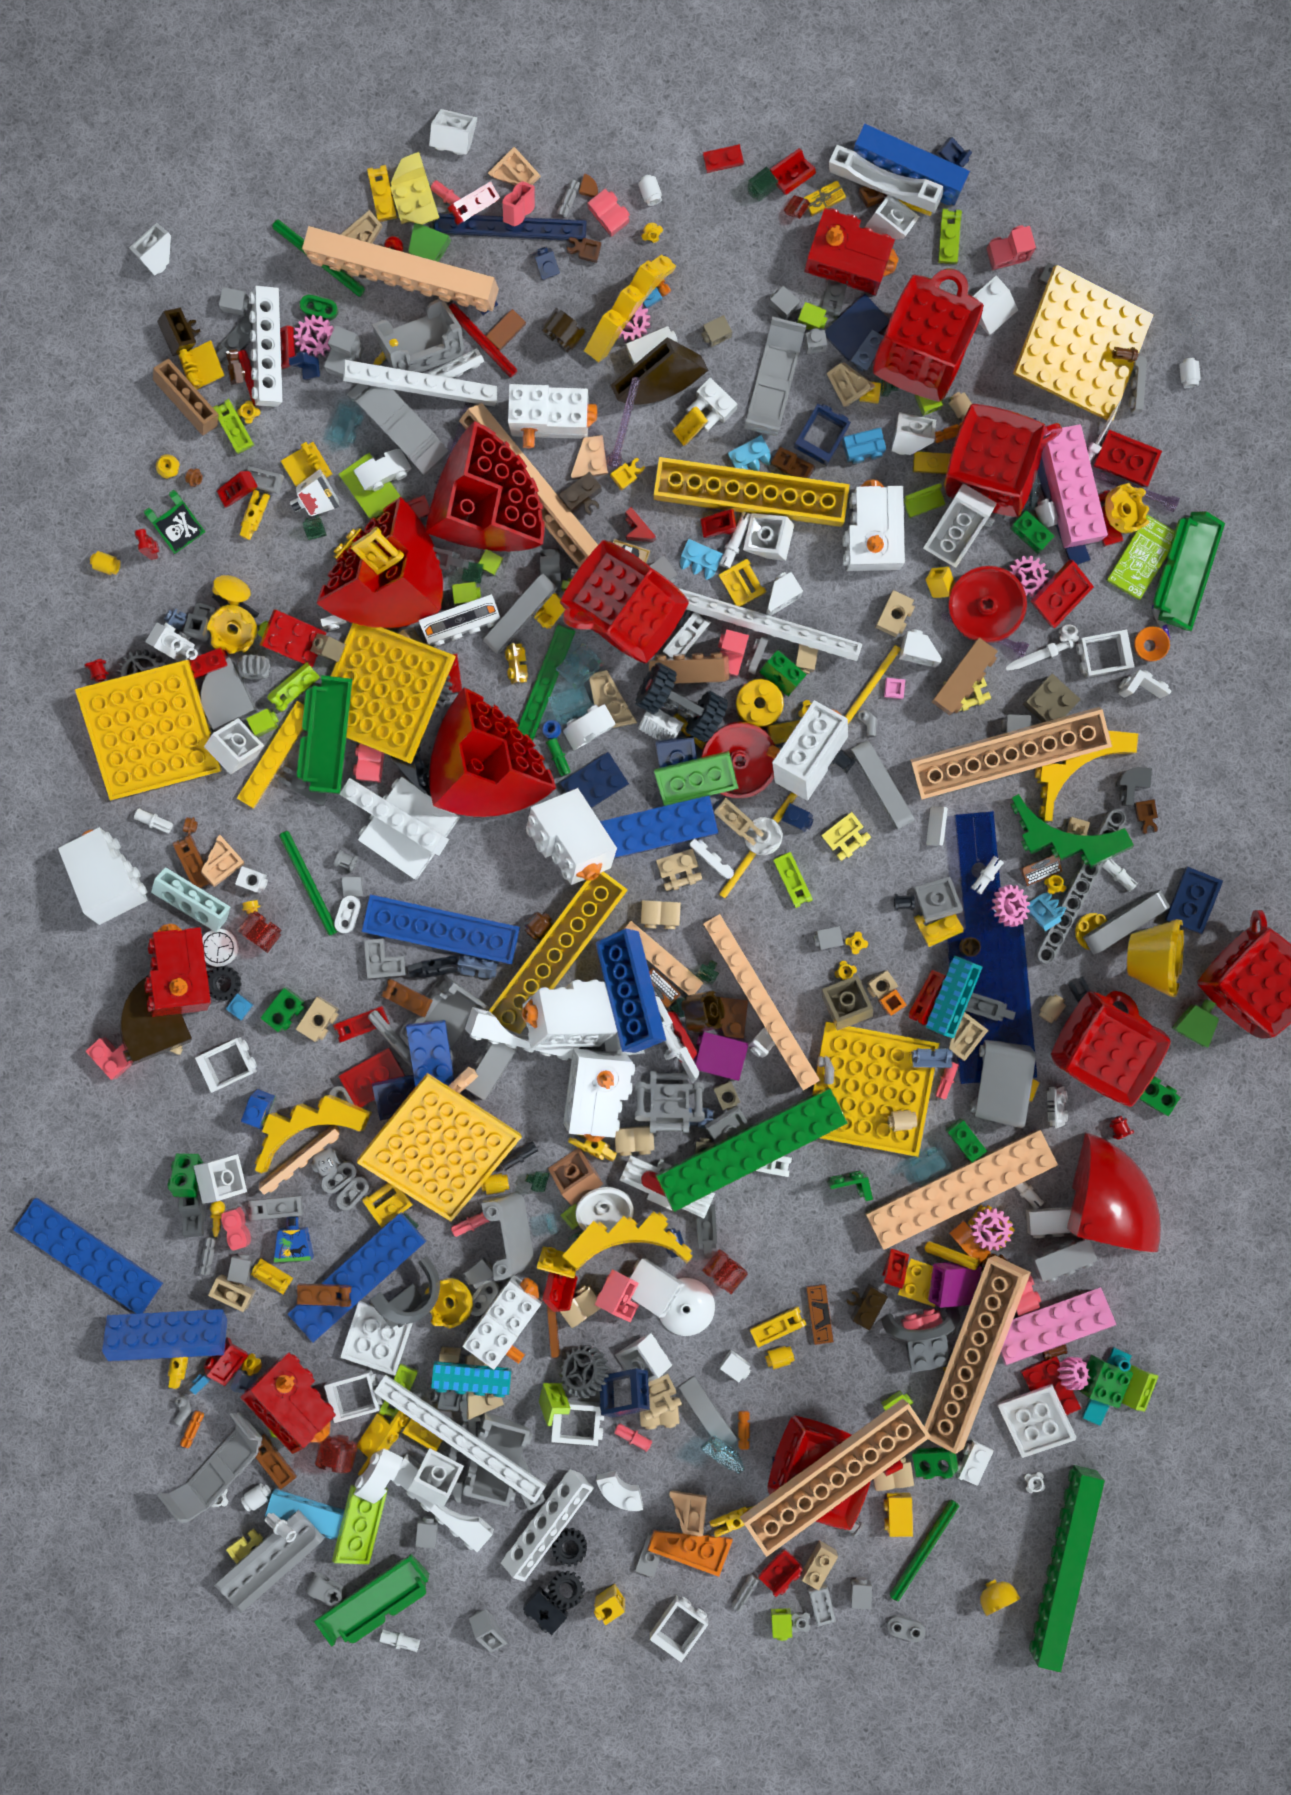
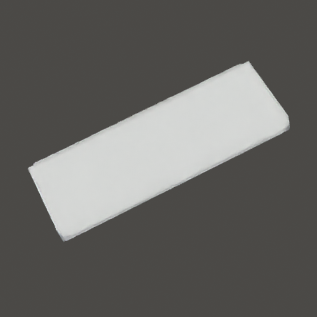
M947 807L930 808L927 845H943Z

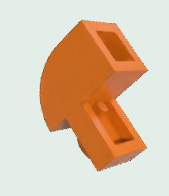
M963 1221L949 1234L968 1256L978 1259L979 1264H981L991 1252L986 1250V1247L980 1248V1242L974 1243L976 1236L970 1235L973 1230Z

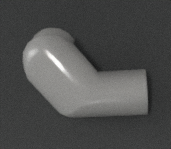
M861 710L858 713V718L867 726L866 736H876V717L868 710Z
M819 1056L817 1064L825 1069L824 1083L833 1084L834 1067L827 1056Z
M185 1396L178 1397L175 1401L180 1412L174 1419V1422L179 1426L184 1423L191 1413L189 1399Z

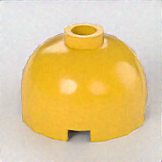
M995 1579L985 1584L987 1588L981 1593L980 1604L985 1615L988 1616L1021 1598L1010 1583L1005 1581L997 1583Z

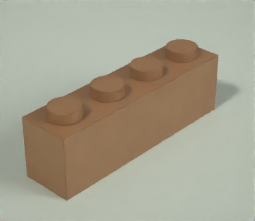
M169 358L153 368V381L202 436L218 426L219 414Z
M978 638L931 702L949 716L953 712L957 714L963 706L961 703L963 698H968L974 691L972 687L976 681L980 682L986 673L983 672L987 666L991 667L996 661L997 657L995 655L998 651L981 638Z
M720 652L711 653V656L695 653L692 654V657H685V654H675L671 658H666V655H655L649 661V671L658 662L676 671L677 676L674 683L726 682L730 678L728 655L722 656Z

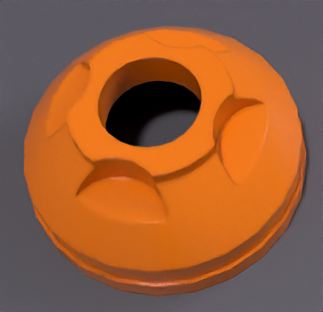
M1154 626L1141 630L1134 641L1136 654L1141 659L1149 662L1162 659L1170 648V640L1166 632ZM1151 640L1154 642L1155 648L1153 651H1147L1144 648L1145 641Z

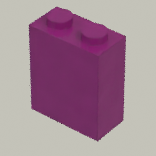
M705 1031L703 1035L699 1034L696 1043L699 1046V1050L693 1059L697 1069L739 1081L749 1043Z
M954 1262L933 1264L928 1301L940 1308L971 1305L981 1278L982 1267L978 1266L976 1270H972Z

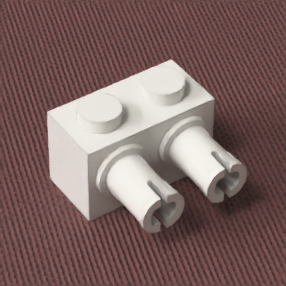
M709 378L697 390V399L686 409V412L688 413L695 406L700 411L707 407L711 412L706 416L708 422L704 425V430L708 432L718 420L724 423L737 410L738 404Z
M157 622L145 641L178 662L184 661L187 658L193 660L198 654L197 650L194 649L195 644L189 641L190 638L186 637L182 632L176 634L174 632L175 628L167 623L163 626Z

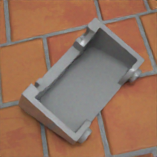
M438 299L431 302L426 308L427 316L394 329L391 323L386 320L372 324L375 336L390 368L421 373L457 359L463 354L464 342L461 326L445 301ZM396 339L398 346L391 347L389 341Z
M444 974L436 981L426 997L433 1001L425 1018L412 1013L402 1027L400 1037L409 1046L406 1029L408 1024L446 1020L449 1046L451 1048L465 1030L472 1007L486 1011L489 1007L452 978Z
M984 1040L983 1045H980L979 1057H982L983 1061L978 1098L971 1102L970 1112L977 1118L1024 1128L1035 1067V1052L1028 1045Z
M519 1193L485 1197L481 1203L484 1217L489 1221L500 1220L505 1253L504 1258L494 1264L493 1276L494 1281L503 1280L529 1269L534 1262L525 1200Z
M486 1412L483 1414L477 1438L519 1466L523 1449L526 1447V1444L530 1445L533 1433H530V1428ZM470 1459L463 1483V1495L508 1507L510 1501H514L516 1490Z

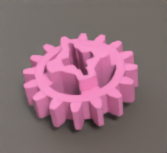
M643 303L630 319L633 320V324L628 322L618 339L624 337V342H627L628 338L634 341L636 337L638 339L641 338V334L647 335L645 328H650V323L648 322L650 321V315H646L648 313L647 308L642 309ZM641 319H643V323H642L641 327L639 328V327H638V322H640Z
M312 315L311 320L305 317L304 323L299 321L298 323L301 327L294 329L298 333L294 335V339L297 341L295 343L297 348H300L301 352H307L310 356L314 354L318 358V354L321 353L325 357V351L330 352L331 350L328 342L334 330L333 326H329V320L323 322L322 316L317 320ZM312 331L317 335L318 342L313 338Z
M1022 556L1021 562L1016 559L1014 561L1015 565H1010L1009 569L1013 575L1018 577V580L1024 587L1026 596L1029 594L1030 598H1032L1035 593L1037 594L1045 586L1043 582L1049 580L1048 577H1045L1049 571L1043 570L1046 564L1040 565L1039 558L1033 561V556H1030L1028 560H1026L1025 556ZM1022 565H1030V567H1028V568H1023V567H1020V566H1022ZM1027 573L1030 574L1029 580L1025 579ZM1029 585L1033 587L1035 586V588L1025 589V587Z
M1017 885L1000 887L999 892L994 893L997 898L992 899V902L995 903L992 909L996 910L994 916H999L998 922H1004V926H1018L1023 924V920L1028 919L1026 913L1030 912L1027 909L1030 902H1026L1028 896H1023L1024 890H1018Z
M985 1208L984 1213L977 1212L979 1217L972 1218L975 1225H970L974 1229V1232L970 1233V1235L976 1236L974 1243L980 1242L979 1247H986L988 1251H991L992 1247L996 1251L999 1250V1246L1006 1247L1004 1241L1010 1242L1011 1239L1008 1237V1234H1013L1009 1230V1227L1013 1226V1224L1007 1223L1009 1216L1003 1217L1004 1212H997L995 1208H992L991 1211ZM992 1227L994 1229H997L998 1231L991 1232L989 1230H986L985 1228Z

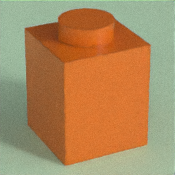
M896 989L881 999H877L889 1016L894 1015L907 1006Z

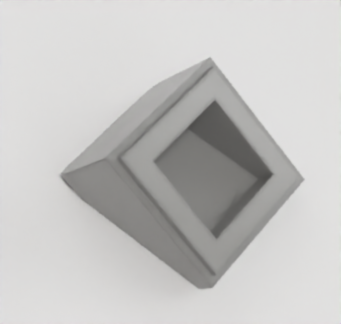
M342 877L343 896H363V877Z

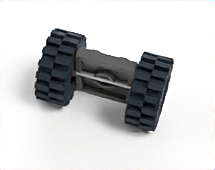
M660 662L656 663L651 668V671L647 673L642 685H640L635 705L651 714L657 713L662 706L668 709L674 708L678 710L677 714L684 718L690 717L686 726L688 734L703 742L708 741L710 736L712 737L714 732L717 731L722 718L726 714L725 711L728 707L727 699L709 690L702 695V698L699 699L696 705L671 691L676 681V671Z

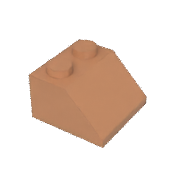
M577 1148L548 1168L561 1194L571 1206L580 1201L588 1192L603 1185L596 1170L580 1148Z

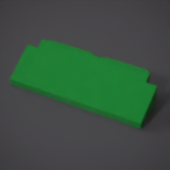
M1207 511L1191 512L1190 518L1178 520L1168 552V562L1163 568L1153 600V608L1160 610L1159 621L1186 631H1192L1225 526L1223 521Z
M321 675V687L313 686V688L306 690L302 728L308 731V737L304 736L300 740L297 777L302 779L303 782H311L309 786L310 792L340 794L353 679Z
M410 1554L316 1618L314 1623L331 1647L335 1645L336 1639L339 1636L343 1638L345 1643L347 1641L352 1644L356 1643L381 1626L386 1620L385 1615L389 1613L395 1616L425 1596L426 1582L429 1581L430 1573Z

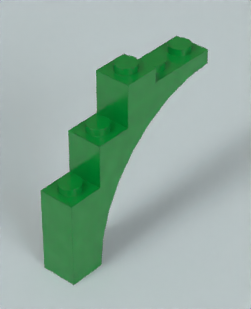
M1019 794L1012 797L1013 803L1010 804L1015 814L1019 813L1022 819L1019 823L1023 831H1028L1022 835L1023 840L1020 841L1025 852L1029 850L1030 854H1033L1052 845L1053 847L1050 849L1055 858L1059 857L1060 861H1063L1082 851L1083 854L1080 855L1085 865L1089 864L1090 868L1134 847L1125 828L1109 834L1096 836L1066 833L1049 826L1039 819L1026 806Z

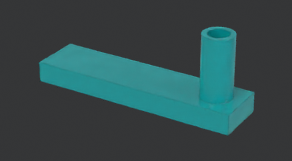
M1113 1347L1106 1362L1117 1366L1122 1371H1128L1131 1368L1130 1360L1132 1355ZM1089 1399L1082 1418L1101 1426L1110 1405Z

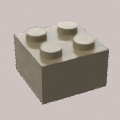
M1051 674L1022 705L1043 723L1066 716L1081 699L1054 674Z
M858 975L822 989V999L837 1031L873 1017V1007Z

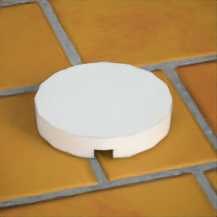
M760 817L753 820L754 825L764 835L762 837L758 836L750 828L746 834L751 836L756 844L753 846L744 838L746 846L757 855H768L776 851L782 842L783 833L781 827L771 818Z

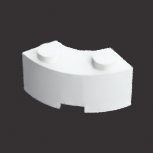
M401 449L385 452V457L377 461L372 458L354 470L364 490L377 491L384 486L383 484L396 479L401 480L407 476V472L412 467Z
M605 704L600 707L594 705L587 710L588 713L578 720L574 718L566 723L567 727L563 732L573 750L588 744L616 725Z
M384 1448L374 1453L368 1468L356 1480L354 1495L373 1504L380 1500L387 1492L384 1488L390 1479L394 1481L403 1457Z
M616 1470L597 1475L598 1487L610 1503L628 1511L643 1510L639 1485H630L623 1482Z

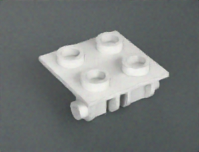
M1064 1086L1059 1088L1049 1087V1091H1047V1101H1055L1047 1102L1048 1105H1055V1108H1047V1110L1055 1111L1048 1112V1122H1050V1126H1055V1128L1064 1126L1065 1122L1068 1121V1111L1065 1110L1068 1095L1067 1091H1064Z

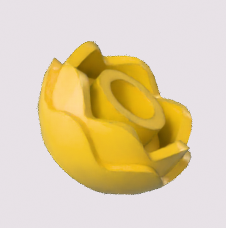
M165 454L158 458L156 461V471L160 476L168 479L178 474L180 463L173 455Z

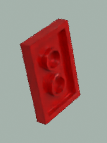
M1109 429L1093 467L1147 488L1162 450Z
M1069 559L1030 602L1052 628H1056L1094 586L1074 560Z
M273 609L260 646L299 663L305 664L307 662L313 668L318 654L310 651L317 633L326 635L327 632Z
M389 1047L338 1077L354 1105L363 1107L375 1100L372 1083L404 1077L405 1074Z
M1057 1356L1052 1357L1051 1360L1045 1359L1021 1370L1030 1391L1052 1384L1066 1416L1081 1409L1073 1390L1066 1389L1064 1385H1061L1062 1380L1058 1378L1060 1372L1057 1370L1060 1368V1362Z

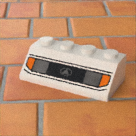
M491 594L421 619L419 623L428 644L438 647L445 644L444 640L451 638L452 641L462 638L464 633L469 632L471 635L480 632L481 627H494L501 620V617Z

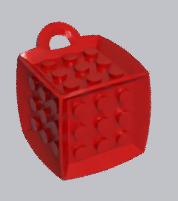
M946 268L937 272L933 278L916 274L911 276L895 306L885 336L876 352L873 363V373L876 376L912 394L938 402L943 401L959 370L965 351L981 319L984 307L982 302L968 294V281L960 271ZM945 280H953L958 286L957 294L955 295L939 288L940 284Z
M971 404L956 437L944 481L946 494L954 499L964 483L997 503L992 513L1019 517L1033 487L1043 448L1063 431L1061 425L1055 423L1045 426L1042 422L1009 410L982 404Z
M602 540L577 570L566 588L560 604L566 609L563 620L568 626L576 629H591L624 654L645 664L669 638L683 616L689 600L671 581L652 569L640 558L610 541Z
M1254 910L1250 919V927L1235 938L1215 958L1199 978L1197 984L1216 1006L1240 1027L1255 1037L1266 1039L1276 1037L1291 1024V944L1270 927H1267V920L1263 910ZM1258 920L1260 924V932L1257 931Z
M1088 991L1065 1023L1053 1047L1051 1057L1057 1067L1066 1071L1086 1086L1116 1102L1132 1107L1155 1076L1171 1041L1164 1031L1152 1026L1139 1015L1137 1004L1129 995L1120 991H1112L1103 996ZM1116 1001L1124 1003L1129 1013L1127 1014L1113 1006V1003Z
M793 1415L784 1431L774 1458L775 1461L773 1462L767 1485L769 1495L841 1444L852 1434L822 1422ZM870 1482L815 1522L844 1530H851L865 1501Z

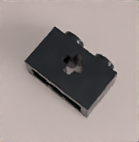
M539 1586L524 1603V1614L529 1619H534L543 1632H548L552 1636L567 1619L568 1612L565 1609L560 1610L559 1606L554 1607L555 1603L549 1601L551 1597ZM541 1610H542L543 1612H544L545 1610H547L548 1613H543V1614H541Z

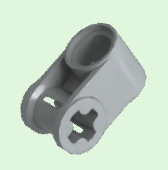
M315 1572L306 1589V1593L329 1606H335L344 1597L345 1589L341 1584L329 1579L326 1575L323 1576L322 1573ZM333 1592L337 1593L336 1598L333 1597Z

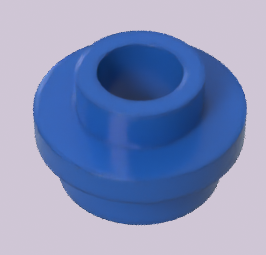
M549 720L543 725V734L548 739H554L560 735L562 728L557 721Z

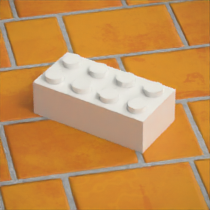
M963 483L923 549L956 568L990 517L997 503Z

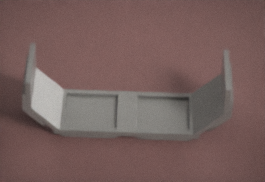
M772 317L755 389L744 425L745 429L778 437L806 325Z
M358 383L347 394L351 401H355L409 457L424 478L450 454L432 430L393 389Z
M243 1413L229 1414L237 1424L236 1429L188 1483L169 1494H157L176 1521L187 1523L200 1513L207 1511L259 1453L258 1448L261 1446L262 1437Z

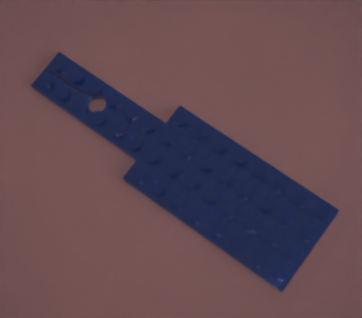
M994 811L954 815L965 929H963L964 932L947 939L948 961L950 965L954 956L982 966L983 968L972 993L1003 1002V1004L1007 1005L1006 1010L1016 1013L1013 1020L1003 1017L1002 1021H996L965 1011L966 1014L985 1027L988 1032L965 1061L957 1056L960 1084L980 1083L983 1061L982 1057H979L980 1045H983L984 1040L1028 1045L1035 1052L1024 925L1004 926V922H998L1000 917L994 916L996 910L992 909L995 906L992 899L997 898L994 893L999 892L1001 887L999 870L994 875L995 879L989 882L982 894L977 893L981 885L976 890L971 888L978 879L972 874L973 865L982 863L987 867L993 856L998 858ZM967 937L976 938L981 945L980 952L972 957L962 955L959 951V943L962 939ZM1036 1058L1033 1078H1037Z

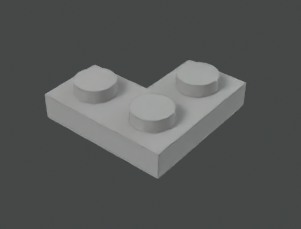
M384 939L364 940L367 979L406 975L405 956L386 958Z

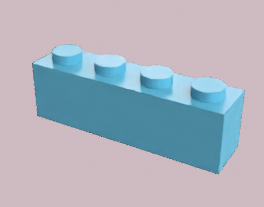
M278 1489L273 1491L265 1514L266 1517L268 1513H274L281 1520L286 1521L299 1509L321 1534H325V1537L329 1539L338 1538L344 1514L343 1509Z

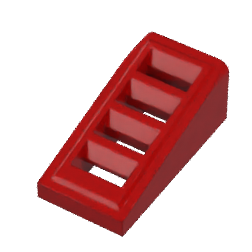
M240 471L220 487L217 493L224 507L227 508L251 493L258 486L250 471Z

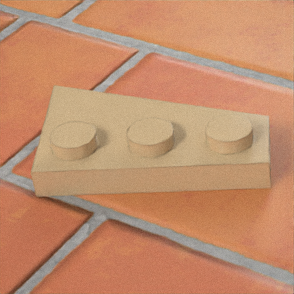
M369 210L340 235L373 244L383 226Z
M608 671L588 674L594 705L600 707L605 704L616 724L612 728L637 724Z
M473 1354L465 1357V1364L488 1366ZM467 1391L468 1420L504 1405L502 1398L494 1397L491 1393H486L485 1396L474 1395V1392Z

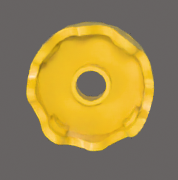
M1130 483L1113 488L1108 493L1105 500L1106 516L1110 525L1117 531L1125 534L1132 533L1149 524V520L1146 519L1149 506L1144 505L1142 502V497L1146 494L1143 488H1134Z
M226 605L218 608L210 617L207 625V630L211 633V645L216 649L221 647L229 654L238 651L246 652L257 636V624L252 615L247 610L236 605ZM229 624H234L238 631H232Z
M756 679L749 681L743 685L736 697V710L740 719L759 727L772 725L783 711L784 700L782 693L774 683L768 680ZM757 698L764 699L765 706L763 708L755 706L754 701Z
M454 1278L440 1280L439 1296L435 1306L430 1311L432 1325L451 1329L464 1323L470 1317L473 1300L469 1289L464 1283ZM429 1288L425 1291V1294L429 1293ZM448 1297L453 1300V1302H454V1306H453V1307H451V1306L448 1304V1302H447Z

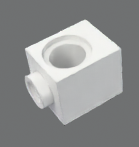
M242 866L235 884L260 893L261 890H265L268 880L266 879V874ZM255 875L257 883L252 886L249 883V878Z
M732 1350L728 1352L720 1364V1369L738 1382L741 1379L745 1380L751 1371L749 1369L750 1363Z

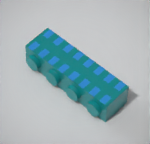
M954 956L949 965L947 976L943 980L940 993L935 1000L932 1013L928 1017L926 1028L950 1038L955 1037L983 968L982 966Z
M434 1361L431 1388L435 1389L436 1392L455 1390L454 1393L466 1394V1391L474 1392V1395L485 1396L486 1393H491L494 1397L502 1398L505 1395H509L512 1369L496 1367L493 1370L491 1367L484 1365Z

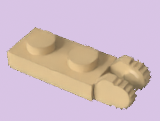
M727 798L713 811L740 837H744L753 846L756 842L746 832L752 828L758 836L762 837L764 835L754 825V822Z

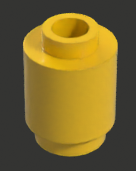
M97 551L90 558V564L94 570L108 575H116L120 569L121 561L115 556Z
M507 1174L490 1175L482 1184V1192L486 1191L487 1195L503 1193L505 1190H509Z
M790 1346L767 1351L768 1355L765 1356L768 1367L772 1366L773 1370L791 1365V1362L795 1361Z

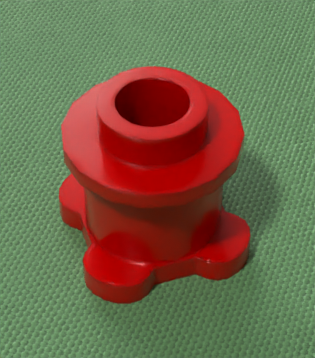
M391 236L385 240L384 247L403 252V243L399 238Z
M97 659L84 664L85 668H88L90 671V680H95V683L105 681L109 675L104 667V664H106L105 660Z
M1120 1115L1111 1119L1109 1126L1114 1130V1139L1120 1140L1134 1133V1130H1131L1126 1122L1128 1120L1127 1117L1122 1118Z

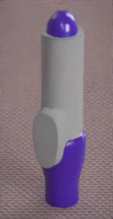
M1152 605L1151 610L1156 620V627L1164 630L1170 639L1166 623L1158 620L1160 610L1154 609V605Z

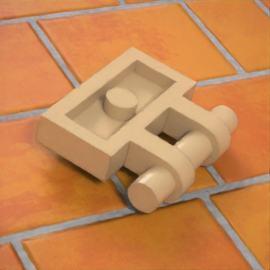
M693 848L656 860L661 877L669 876L671 882L664 884L666 891L671 889L675 891L681 886L696 884V881L702 880L700 872L693 874L691 870L698 867ZM686 871L687 877L676 879L675 874Z
M668 1374L648 1382L650 1411L643 1413L646 1421L651 1418L656 1419L660 1417V1414L667 1411L672 1412L676 1410V1407L682 1405L679 1397L674 1400L670 1397L676 1394V1389ZM660 1400H665L666 1403L656 1407L654 1404Z

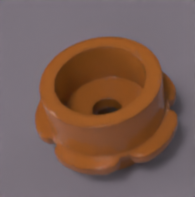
M197 468L189 469L185 476L186 483L191 487L201 484L203 479L200 470Z
M187 817L185 820L183 832L188 833V835H191L192 832L195 833L197 830L198 822L195 821V817Z

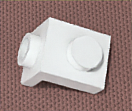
M335 615L320 619L322 627L329 631L339 629V625L347 623L346 620Z
M764 1027L748 1046L751 1047L753 1054L763 1058L775 1044Z

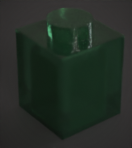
M766 166L748 180V193L752 198L756 197L760 202L777 189L778 180Z

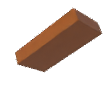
M512 309L486 337L501 351L526 325V322Z

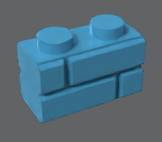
M880 427L848 435L842 439L847 462H853V464L861 463L864 461V458L871 457V459L880 458L886 451Z

